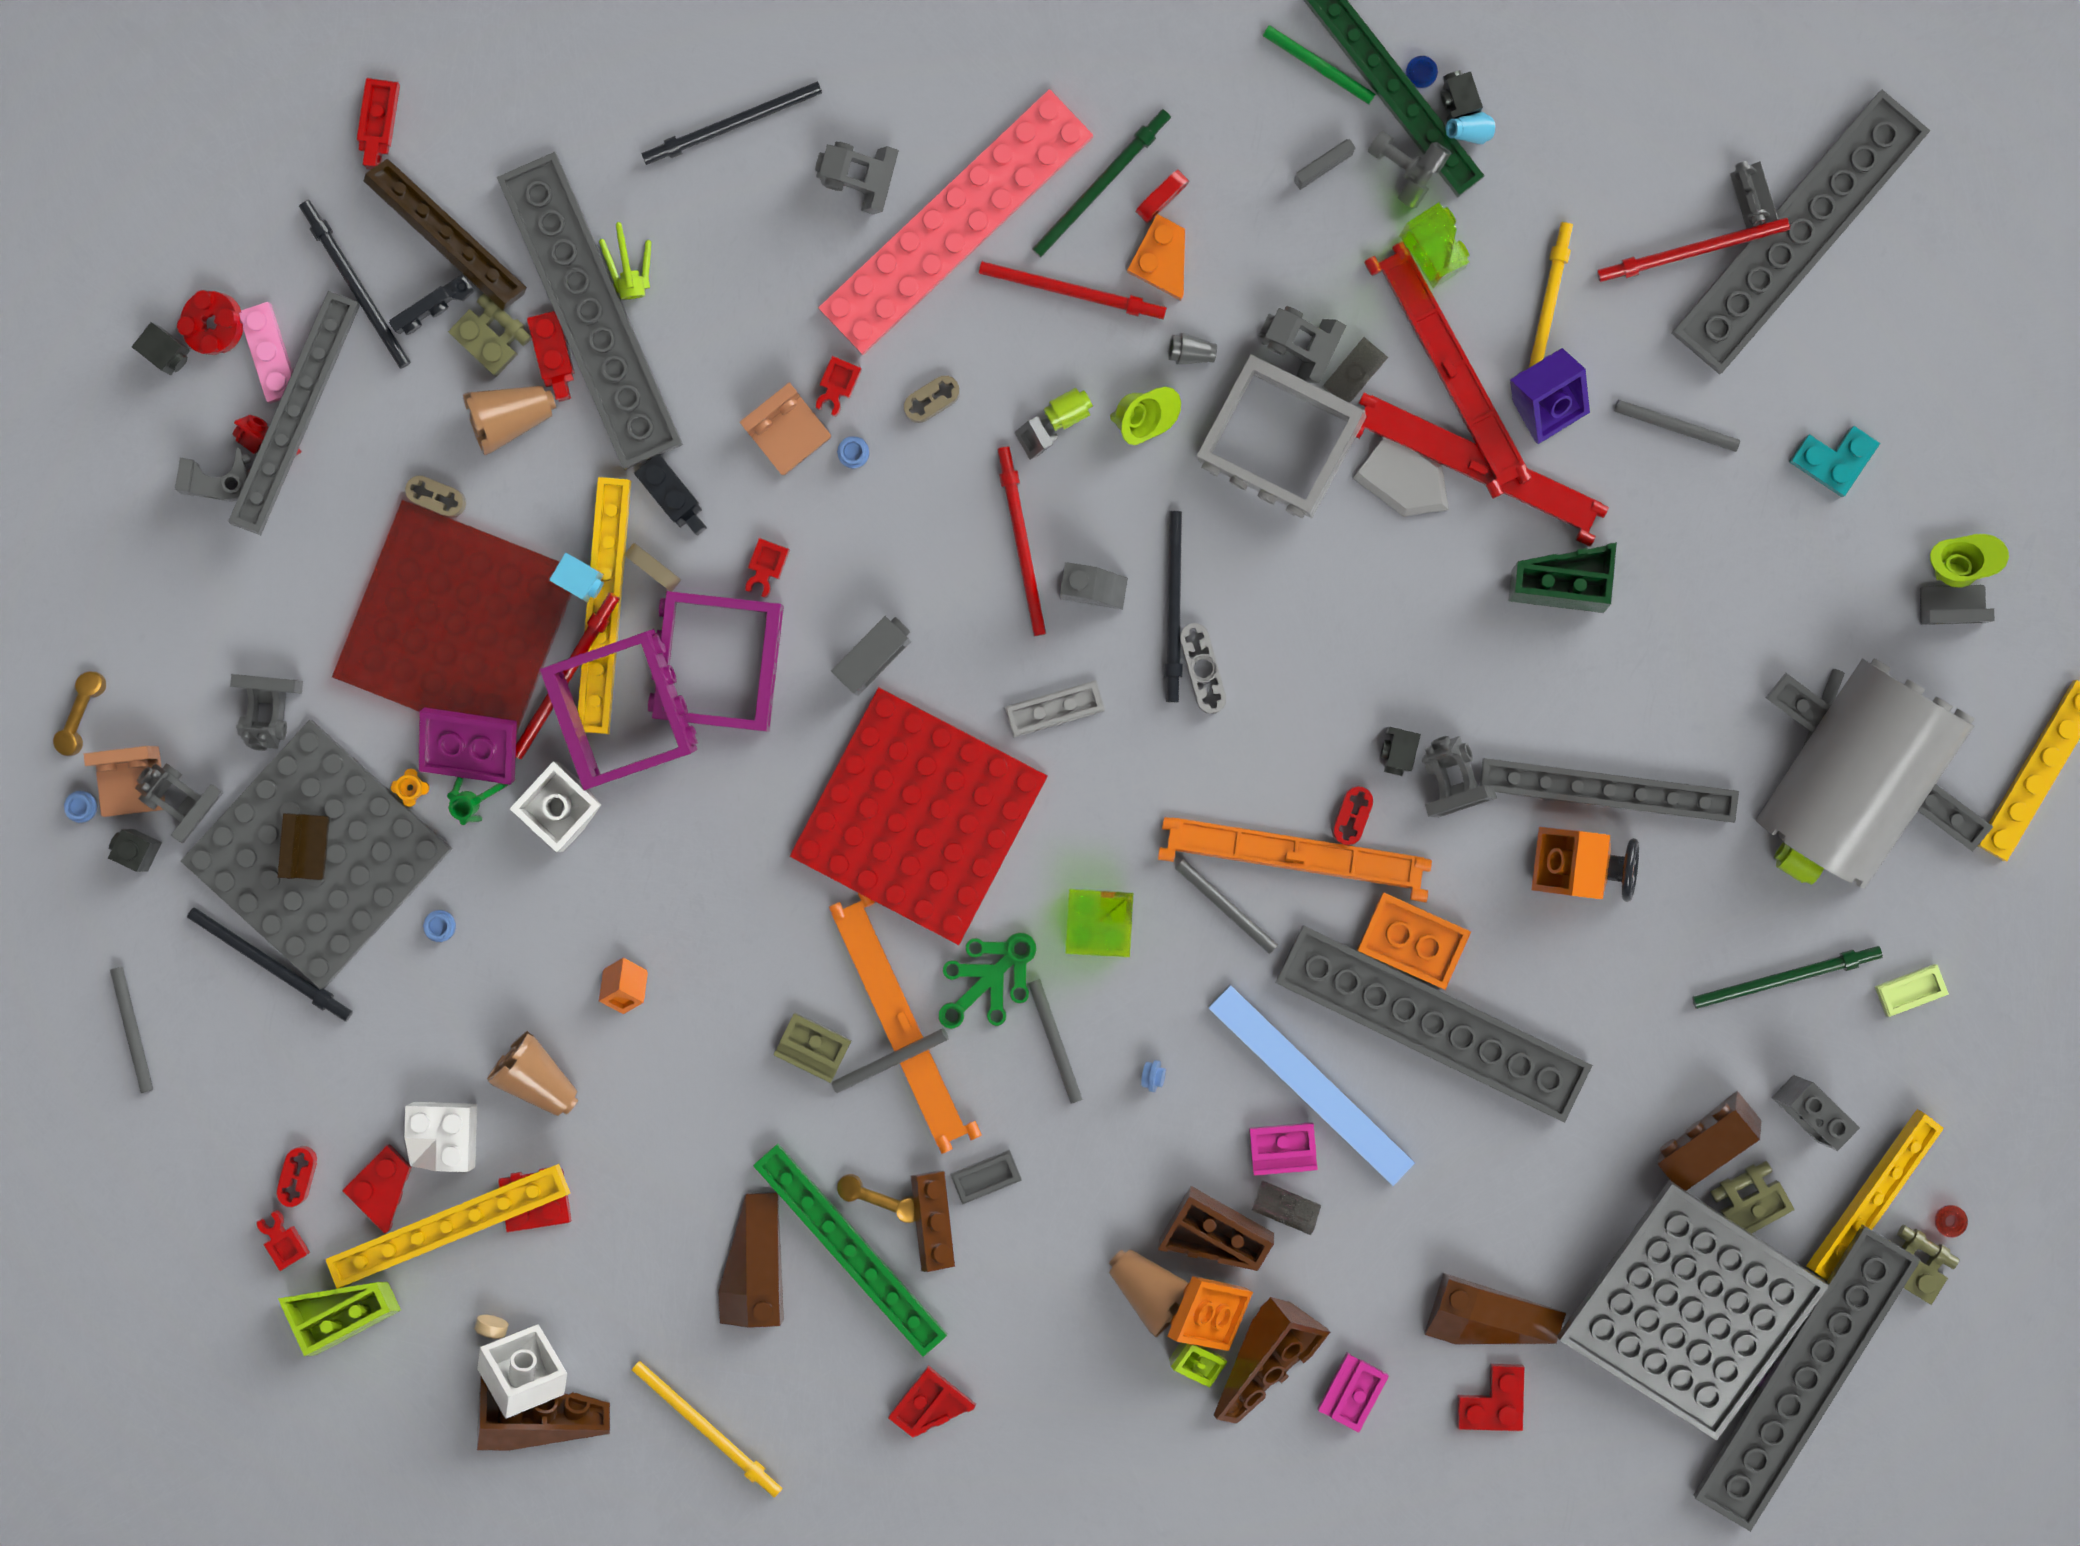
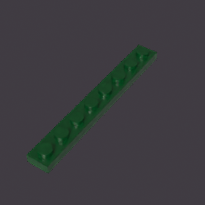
M1303 0L1421 152L1425 155L1431 143L1435 142L1451 152L1450 157L1438 173L1457 198L1484 178L1485 175L1456 139H1451L1447 136L1446 125L1348 0Z

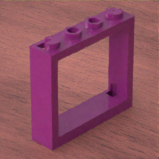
M666 591V598H661L659 603V617H663L662 630L658 629L656 635L659 634L661 642L665 644L666 652L663 655L667 665H670L677 603L767 613L755 720L686 713L685 716L688 723L770 732L784 606L778 603ZM655 685V693H650L648 712H652V719L669 721Z
M654 629L539 669L583 790L689 755L698 750L696 746L698 742L695 734H697L696 730L692 725L689 726L685 716L688 713L686 702L682 695L678 696L674 683L677 682L676 674L673 667L667 665L663 655L666 652L665 644L661 642L659 634L656 635ZM641 644L678 747L600 774L563 671Z

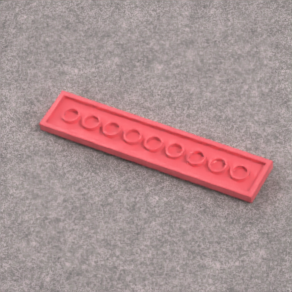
M1049 89L818 307L819 310L864 355L1093 138V134Z

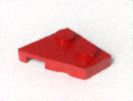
M389 1144L342 1191L386 1234L392 1228V1221L397 1206L400 1204L403 1188L408 1180L412 1166Z
M928 1365L888 1415V1419L914 1438L927 1432L928 1429L934 1426H940L962 1413L972 1411L976 1407V1403Z

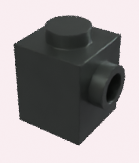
M150 322L132 345L134 350L169 375L183 368L188 359L187 355L191 351L153 322Z
M121 829L120 833L117 832L110 841L109 849L111 852L108 859L135 872L149 871L162 842L135 829Z

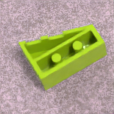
M375 1282L278 1298L304 1357L318 1355L401 1311L388 1282Z

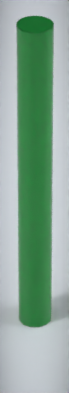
M1269 25L1265 30L1263 37L1370 105L1376 95L1374 92Z

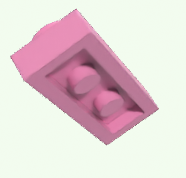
M265 302L241 310L242 313H239L266 401L271 404L281 400L293 370L272 305L269 302Z

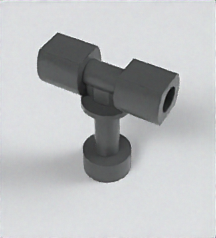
M1381 131L1372 141L1368 153L1379 160L1386 156L1406 170L1404 178L1408 182L1397 198L1407 206L1417 208L1429 190L1426 186L1433 173L1441 171L1451 152L1435 142L1431 143L1423 158L1417 156L1413 160L1392 145L1393 137Z

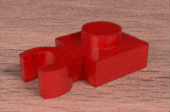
M832 356L820 382V387L827 389V392L817 399L816 408L821 411L823 404L826 401H831L834 403L831 415L836 417L841 410L840 397L844 396L850 399L862 368Z
M759 538L748 566L749 569L756 571V574L747 581L745 590L751 593L754 584L762 583L764 590L761 597L767 598L771 592L770 576L780 579L790 549Z
M275 1210L271 1213L275 1220L273 1227L268 1226L264 1219L256 1223L259 1231L269 1235L271 1240L263 1245L279 1271H282L308 1255L310 1251L294 1226L285 1230L283 1227L284 1217L280 1211Z

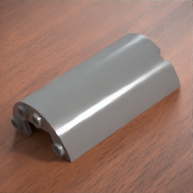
M1863 658L1861 659L1755 820L1771 834H1778L1785 844L1850 883L1853 880L1856 881V885L1864 889L1974 728V725L1971 723L1975 719L1958 708L1955 713L1951 712L1953 706L1937 696L1933 701L1922 695L1925 689L1907 679L1905 684L1896 680L1888 674L1891 668L1875 658L1871 663Z

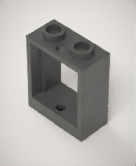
M884 616L831 672L853 694L859 696L911 643L907 637L910 633L909 629L896 617L890 621Z
M1793 1075L1772 1097L1816 1142L1838 1151L1860 1129L1814 1082Z

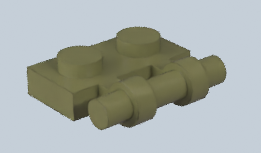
M482 294L478 298L477 303L484 309V313L478 317L469 309L448 333L497 377L518 355L509 345L516 339L524 346L531 340V336L524 330L525 326L518 319L513 320L490 298ZM494 319L505 329L500 337L489 327Z
M1767 1161L1757 1166L1753 1164L1745 1168V1173L1732 1180L1729 1178L1720 1182L1719 1187L1710 1191L1716 1203L1726 1197L1729 1199L1731 1205L1721 1210L1722 1215L1751 1234L1795 1209L1779 1181L1775 1180L1766 1185L1763 1177L1773 1172ZM1753 1184L1757 1191L1741 1199L1737 1191Z
M1902 1225L1897 1233L1899 1237L1906 1240L1902 1248L1913 1255L1917 1249L1930 1255L1926 1264L1922 1261L1919 1262L1905 1284L1904 1289L1932 1305L1948 1277L1939 1273L1938 1269L1942 1264L1955 1269L1960 1259L1951 1254L1950 1249L1943 1244L1937 1245L1928 1240L1926 1234L1918 1229L1912 1230L1906 1225Z

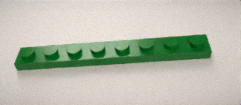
M778 1143L753 1165L922 1357L947 1337L946 1331Z

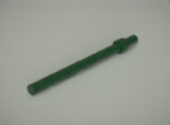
M1162 109L1146 127L1142 125L1134 134L1135 139L1032 248L1040 258L1144 147L1148 148L1156 140L1155 135L1171 119L1168 112Z
M1879 946L1858 952L1849 950L1840 953V956L1693 996L1692 1000L1695 1008L1698 1009L1833 971L1857 969L1859 964L1881 959L1883 955Z

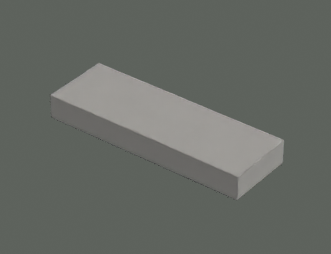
M1095 680L1006 706L1005 711L1014 738L1105 711L1097 681Z

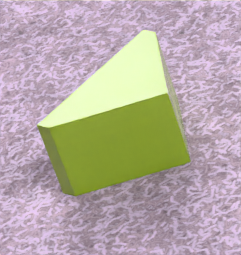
M1181 1342L1169 1358L1170 1367L1174 1371L1209 1388L1228 1362L1209 1347Z

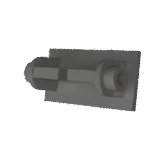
M1747 161L1736 164V170L1730 173L1746 229L1779 220L1761 162L1748 165Z

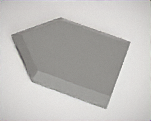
M1383 437L1353 477L1356 482L1403 517L1449 510L1442 465Z

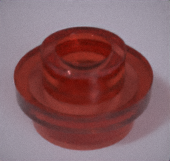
M1946 1205L1937 1211L1934 1223L1939 1233L1946 1237L1954 1238L1964 1233L1968 1225V1218L1961 1208L1955 1205ZM1953 1215L1955 1218L1954 1224L1947 1226L1945 1223L1946 1218Z

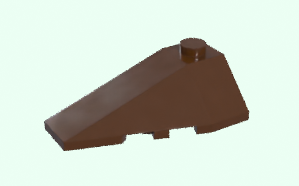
M777 1192L747 1193L745 1195L718 1291L720 1324L747 1328L781 1326L784 1320L779 1197Z

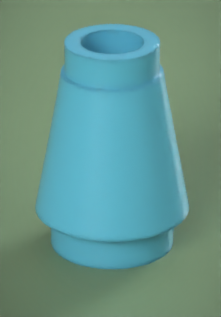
M1484 112L1450 119L1446 124V134L1449 138L1480 145L1491 140L1495 133L1493 118Z

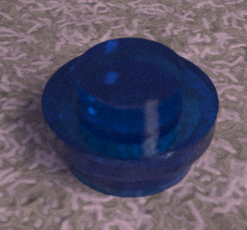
M1427 56L1413 58L1406 67V76L1419 89L1431 86L1438 75L1436 63Z

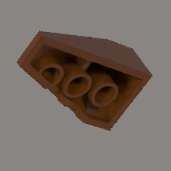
M1443 1273L1424 1334L1455 1345L1557 1344V1335L1561 1331L1566 1312Z
M1270 1297L1260 1307L1259 1312L1249 1326L1214 1412V1417L1217 1420L1237 1424L1266 1398L1265 1391L1271 1385L1278 1381L1282 1384L1289 1377L1286 1372L1299 1360L1303 1363L1309 1360L1330 1334V1331L1291 1302Z
M480 1376L477 1450L510 1451L610 1434V1403L574 1392L570 1394L564 1393V1395L505 1418L482 1376Z

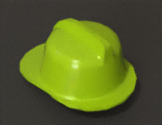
M1166 386L1156 388L1144 394L1130 393L1120 400L1116 411L1110 414V419L1119 428L1123 439L1128 444L1138 445L1164 433L1173 426L1181 412V399L1173 388Z
M1972 534L1938 542L1930 553V562L1936 571V579L1955 588L1966 587L1977 579L2000 573L2006 567L2009 560L2008 548L2004 542L1988 534Z

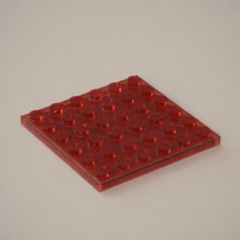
M402 500L332 677L419 712L425 707L517 721V735L540 677L539 669L544 667L572 596V593L550 581L560 561Z

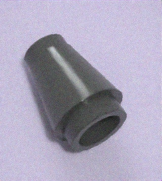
M1184 333L1171 336L1168 351L1169 360L1176 361V364L1215 362L1217 354L1216 343H1210Z

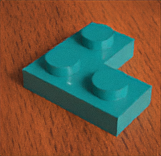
M1856 426L1850 427L1835 451L1809 434L1805 437L1789 463L1840 497H1844L1881 443Z

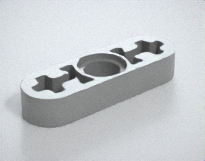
M1198 623L1189 624L1181 631V647L1197 704L1203 712L1214 714L1221 711L1226 704L1223 683L1207 629ZM1195 629L1197 634H1203V639L1199 640L1200 650L1207 648L1209 654H1199L1190 659L1189 652L1193 653L1195 649L1192 642L1187 643L1185 637L1190 635L1189 630ZM1205 659L1211 663L1212 673L1210 676L1200 678L1195 674L1194 664L1198 660ZM1216 678L1217 685H1211V689L1214 695H1220V700L1216 702V708H1211L1210 704L1203 703V698L1207 697L1206 688L1203 687L1199 690L1197 683H1207Z

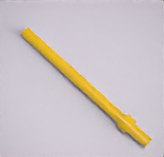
M1560 222L1556 245L1551 248L1549 260L1552 263L1529 368L1540 362L1545 355L1564 264L1568 263L1571 252L1568 249L1573 228L1571 223Z
M639 1360L632 1368V1371L736 1463L745 1472L743 1475L752 1483L756 1481L773 1498L778 1495L782 1487L764 1472L765 1467L757 1460L753 1462Z

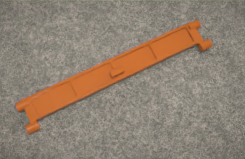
M1164 817L1162 829L1170 831L1167 848L1159 847L1157 860L1174 862L1175 851L1410 888V900L1426 903L1428 899V890L1421 889L1423 871H1431V859L1174 817Z
M858 893L861 901L844 909L841 902L829 906V909L895 1052L924 1037L865 911L866 907L872 906L876 902ZM929 1049L900 1063L941 1154L953 1149L950 1141L965 1134H968L970 1141L982 1136L976 1121L963 1125Z

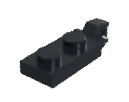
M461 274L445 286H440L390 319L389 324L396 333L401 334L405 332L406 335H409L422 326L421 320L430 314L433 318L439 316L449 308L448 302L451 300L464 301L475 290L465 275Z
M661 455L654 456L634 472L635 476L665 513L680 528L687 524L697 536L707 529L697 516L702 511L699 506L700 503Z

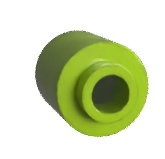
M1075 387L1051 400L1049 406L1043 408L1053 429L1057 431L1060 428L1065 430L1091 416L1088 409L1092 408L1093 405L1085 390L1079 392Z
M1784 842L1779 846L1774 855V858L1777 859L1776 867L1801 883L1814 884L1824 870L1823 867L1803 856Z

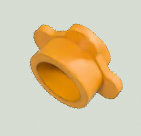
M415 769L405 770L404 775L391 784L392 792L403 799V804L407 807L414 806L416 800L421 795L428 794L430 789L429 784L422 782L418 777V772ZM410 784L413 786L411 791L407 788Z

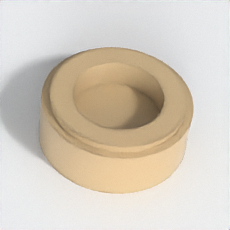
M479 1315L474 1329L484 1337L501 1339L506 1336L509 1324L506 1320L493 1315Z

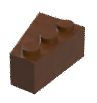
M1736 1091L1703 1119L1692 1124L1677 1140L1672 1139L1665 1143L1659 1149L1661 1153H1659L1657 1164L1671 1182L1687 1191L1757 1143L1761 1135V1119L1740 1093Z

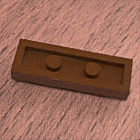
M945 1171L911 1175L921 1271L931 1272L955 1267Z

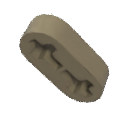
M940 376L910 394L904 403L906 416L915 423H922L954 404L960 395L957 381L950 376ZM944 383L946 386L953 385L954 388L951 390L952 396L947 399L942 395L934 400L932 396L940 392V384ZM930 399L931 403L924 407L925 413L920 416L917 412L913 414L910 412L913 409L912 402L914 400L923 403Z
M415 476L406 484V496L411 502L446 517H458L466 508L464 495L452 487L424 476ZM425 482V489L434 492L432 498L421 495L417 499L418 494L414 492V487L421 486ZM452 494H455L454 500L458 502V506L456 508L450 507L449 511H446L447 505L438 501L440 495L451 498Z
M633 543L624 554L629 560L671 592L681 581L678 576L636 543Z

